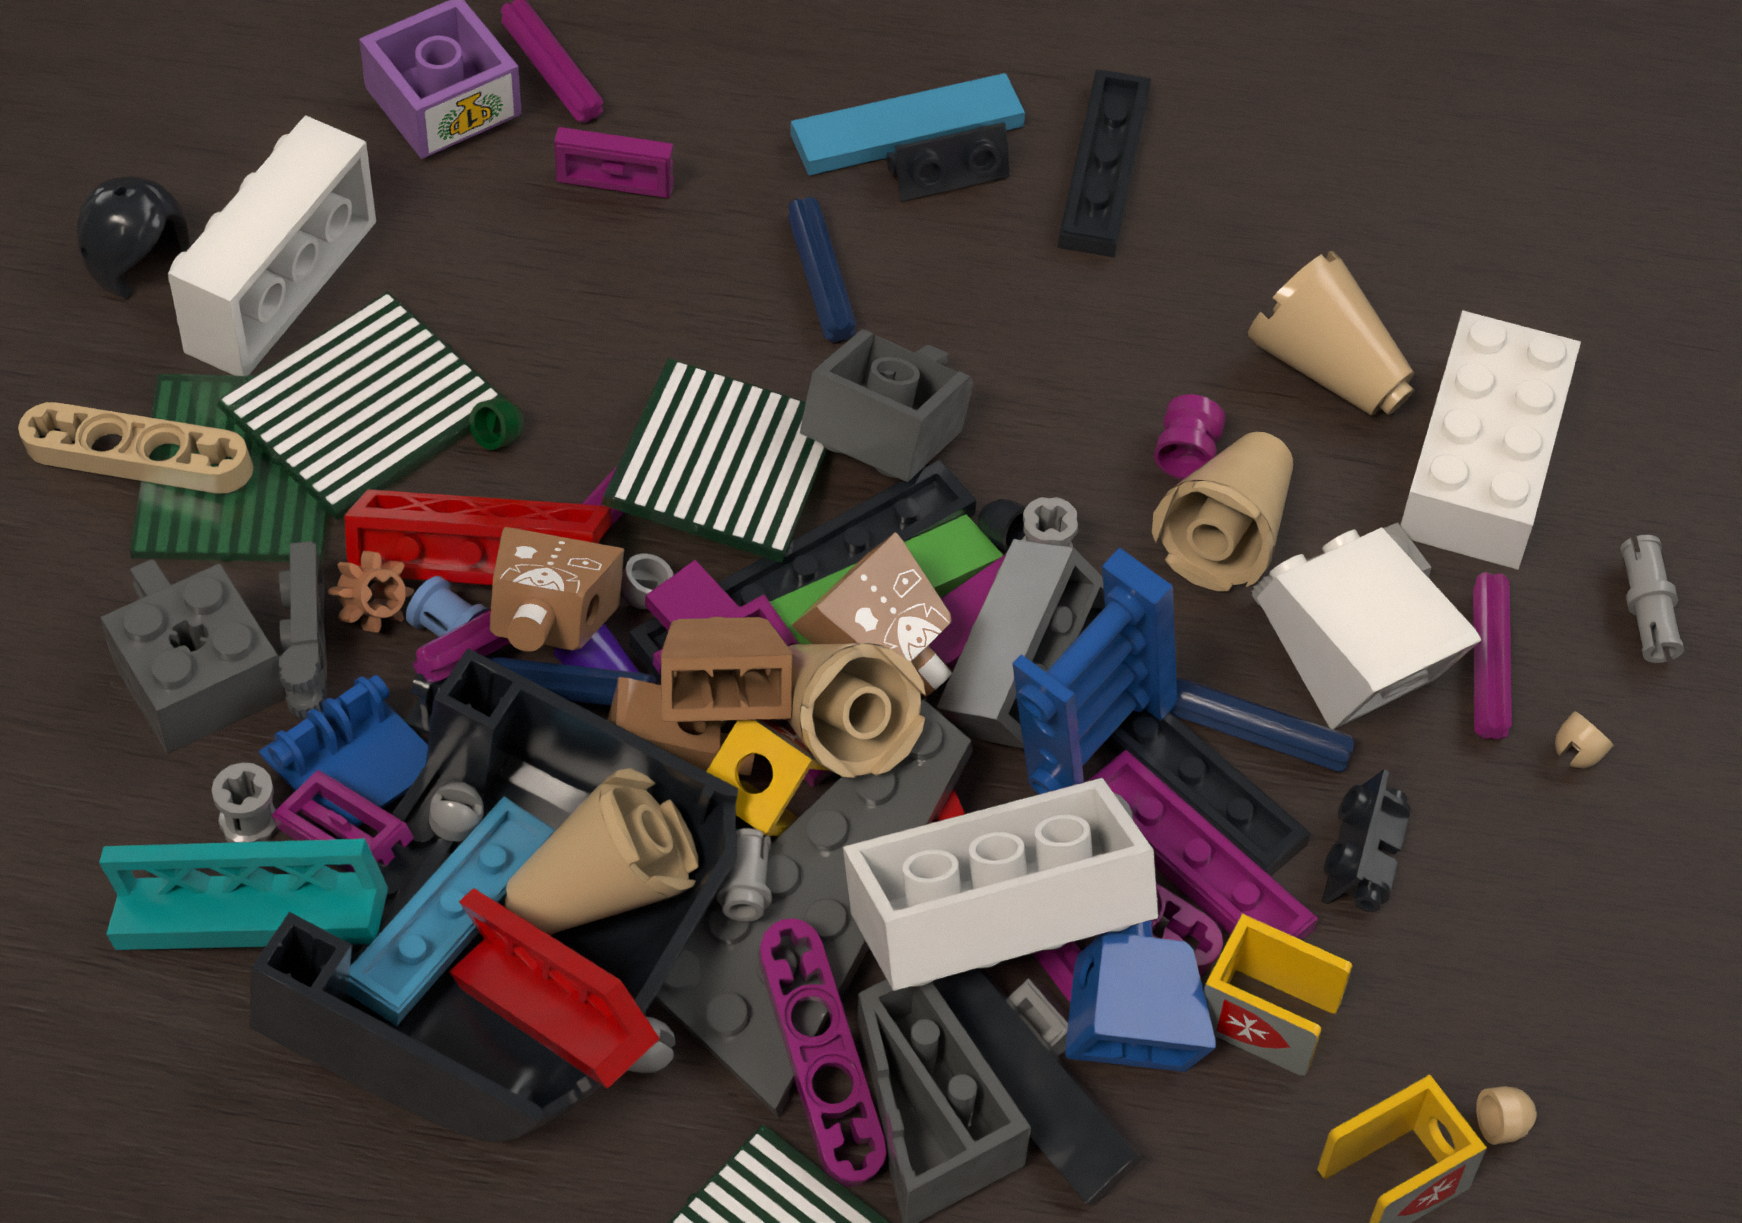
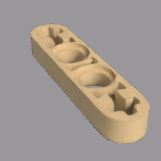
M45 402L32 407L20 419L18 426L20 437L28 455L35 462L43 465L211 493H229L238 490L248 482L253 472L252 460L244 439L239 434L229 430L57 402ZM108 434L122 436L121 442L111 450L105 452L92 450V445L102 436ZM176 444L180 446L176 455L168 460L153 461L149 459L151 452L160 445ZM211 464H216V465L219 464V466H218V467H212Z

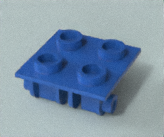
M373 675L369 679L363 676L358 677L354 680V687L335 700L332 698L324 700L321 713L313 708L306 713L307 719L287 732L280 730L274 734L275 740L259 750V755L294 792L317 770H320L381 809H384L408 792L426 765L428 745L384 701L390 696L388 687L378 675ZM319 794L312 798L313 801L329 811L332 810L344 817L355 827L364 823Z

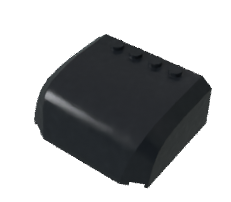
M467 648L433 699L426 765L392 814L407 824L414 839L405 847L396 843L391 848L395 857L386 866L377 862L388 886L378 935L463 842L448 841L439 837L429 824L430 802L440 787L450 782H464L474 787L484 805L483 819L505 796L557 830L605 778L617 770L631 768L645 774L656 783L646 789V791L659 805L670 799L679 810L692 835L698 855V868L691 871L688 877L689 880H696L692 888L679 896L549 936L621 980L645 1015L735 864L737 858V834H735L738 788ZM291 912L284 918L251 967L249 1028L364 1090L460 1135L491 1142L517 1139L561 1118L603 1086L460 988L449 971L484 940L480 932L397 1026L348 994L350 966L370 944L352 945Z

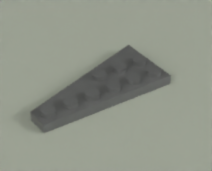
M924 699L921 701L920 715L925 717L923 731L910 754L888 772L879 775L869 773L854 776L855 778L841 777L771 844V849L768 853L766 886L771 890L772 900L769 907L764 909L762 917L754 921L730 919L724 915L722 905L717 901L716 896L655 997V1000L778 1118H780L790 1099L789 1091L795 1079L759 966L758 951L763 935L772 924L782 919H799L816 929L822 940L840 1000H842L869 949L865 938L851 915L843 847L931 824L933 819H938L973 752L971 740ZM790 936L782 937L778 951L771 954L775 961L786 959L789 963L794 980L791 987L780 986L782 994L785 996L802 985L820 984L818 976H813L810 980L804 982L800 970V960L802 955L809 950L806 945L794 946ZM807 1000L802 1001L793 1008L791 1021L794 1028L800 1034L816 1037L819 1036L830 1014L827 1008L820 1002Z

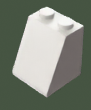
M1382 527L1362 537L1358 535L1355 529L1348 531L1324 545L1322 549L1325 554L1308 562L1303 554L1284 561L1270 571L1273 580L1257 597L1330 729L1333 730L1436 680L1481 641L1475 628Z

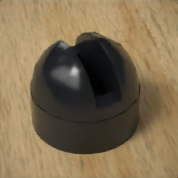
M1007 499L990 502L982 508L978 515V528L996 548L1007 553L1013 539L1022 540L1026 535L1023 530V513L1026 507Z

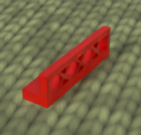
M370 489L344 515L347 563L361 566L363 551L378 552L381 557V567L389 561L402 562L405 565L402 573L399 575L403 579L428 580L434 576H441L448 582L493 585L502 531L505 527L599 544V541L612 524L611 506Z
M475 888L458 901L484 938L479 945L449 971L464 992L607 1089L660 1040L621 980Z

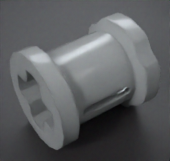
M1041 497L1030 502L1023 513V530L1026 535L1022 540L1073 547L1071 540L1077 534L1078 529L1076 509L1069 502L1057 497Z
M242 762L230 765L220 771L213 781L212 795L215 806L220 811L218 821L228 843L267 842L278 831V827L271 816L276 810L272 802L274 789L271 777L264 768L256 764ZM251 781H253L255 793L252 791ZM237 819L240 821L242 831L239 830Z

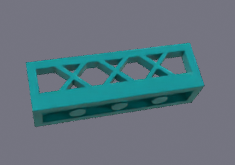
M366 839L104 846L99 861L100 866L117 894L106 933L115 950L266 947L289 912L352 945L371 944L378 936L388 886ZM352 864L355 872L340 873L324 865ZM275 866L290 874H273L260 867ZM195 868H210L225 876H209L195 870ZM131 870H145L159 877L135 878Z

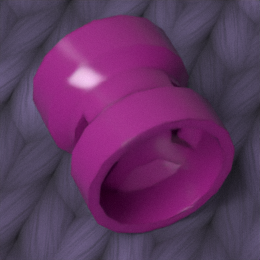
M1195 394L1180 395L1173 398L1167 405L1163 420L1164 431L1159 435L1155 447L1154 460L1156 465L1164 473L1184 480L1217 455L1215 444L1222 437L1226 421L1223 409L1216 402Z

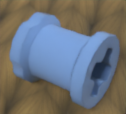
M434 576L423 583L413 595L407 607L406 621L416 629L427 628L440 637L489 611V609L482 604L470 605L452 592L451 584L441 576Z

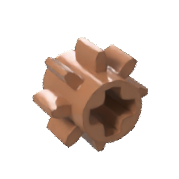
M363 551L361 566L340 562L338 567L342 575L337 587L328 589V594L338 597L340 604L344 607L340 611L338 619L343 622L353 623L361 617L362 629L374 633L380 631L381 618L402 622L405 618L400 609L404 604L405 597L414 594V589L405 587L399 576L405 565L402 562L389 561L381 567L380 554L371 551ZM370 580L375 581L371 588L367 586ZM373 595L375 597L373 602L368 603V600Z

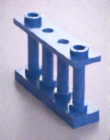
M1120 547L1102 566L1105 608L1046 672L1022 654L1012 663L1028 775L1027 780L1038 795L1084 783L1082 766L1133 710L1141 712L1145 709L1161 721L1177 704L1173 585Z

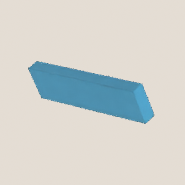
M1006 73L794 120L791 121V137L807 174L813 175L886 158V154L894 152L895 146L898 144L913 143L975 129L978 126H988L1002 122L1006 124V130L1023 127L1025 111Z
M504 796L350 966L348 994L397 1026L479 933V930L458 901L475 888L495 902L503 905L507 897L506 886L508 880L556 830Z

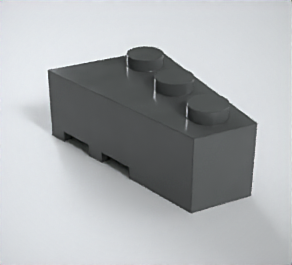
M1013 539L979 616L971 629L969 638L953 673L945 686L937 709L971 739L1024 749L1012 663L1022 654L1046 672L1105 608L1102 575L1073 547Z
M886 979L860 992L856 1035L872 1101L885 1139L886 1158L902 1223H918L1025 1166L1031 1127L934 984L930 982L922 986H910L893 991Z

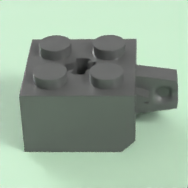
M862 329L812 371L800 434L820 442L826 449L832 452L844 453L873 466L879 473L885 476L909 482L962 431L974 382L971 376L944 366L948 362L949 353L927 344L918 351L913 352Z
M154 559L129 569L130 575L134 580V591L139 600L100 618L109 653L117 671L167 755L286 699L279 675L278 655L220 563L172 585Z

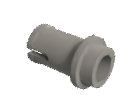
M735 830V834H737V858L725 882L717 892V901L722 905L724 915L733 920L754 921L762 917L764 909L769 907L772 900L771 890L766 886L768 853L771 849V839L769 836L763 837L764 832L760 830Z

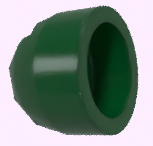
M494 398L479 402L473 407L470 413L469 424L476 442L485 449L493 450L508 446L516 441L523 431L524 419L523 413L517 405L512 404L507 399Z

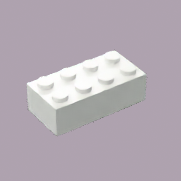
M305 115L289 134H284L277 141L273 153L262 166L244 179L239 192L222 212H216L209 219L205 231L189 250L180 253L175 258L168 273L184 353L243 380L250 375L376 223L366 141Z
M1462 310L1401 522L1402 529L1412 541L1519 569L1533 527L1577 359L1580 341Z
M1103 778L843 847L851 915L893 991L910 986L926 985L935 979L975 968L991 967L1000 961L1040 950L1056 949L1069 942L1105 932L1122 931L1131 925L1158 918L1153 848Z

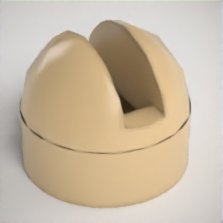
M1576 711L1561 725L1555 738L1558 756H1562L1573 746L1579 753L1573 758L1570 766L1582 769L1595 765L1614 746L1600 730Z
M1502 1086L1484 1089L1480 1092L1477 1099L1478 1124L1484 1138L1490 1144L1515 1142L1525 1137L1536 1121L1537 1113L1534 1102L1527 1093L1516 1087Z

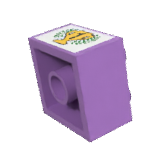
M448 0L359 39L365 88L421 159L522 115L518 65L464 0Z

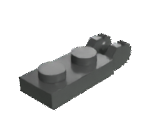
M312 541L290 543V570L279 572L282 605L284 609L291 608V619L280 620V639L283 654L279 656V675L283 688L285 687V698L289 713H293V717L297 716L300 720L302 718L307 719L306 713L313 708L321 713L323 710L322 702L327 697L325 581L316 543Z

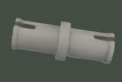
M1653 535L1637 536L1640 552L1635 551L1634 542L1631 538L1626 540L1620 547L1630 585V590L1625 597L1629 612L1636 615L1644 659L1648 662L1663 663L1667 662L1664 646H1669L1670 655L1673 660L1684 652L1674 612L1678 596L1675 585L1667 580L1660 539Z

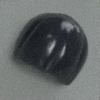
M133 176L106 180L89 193L80 209L77 222V238L83 263L89 274L101 287L125 299L129 298L133 291L127 285L124 273L147 256L159 237L176 245L181 252H187L190 248L188 225L182 208L176 198L164 186L155 181Z

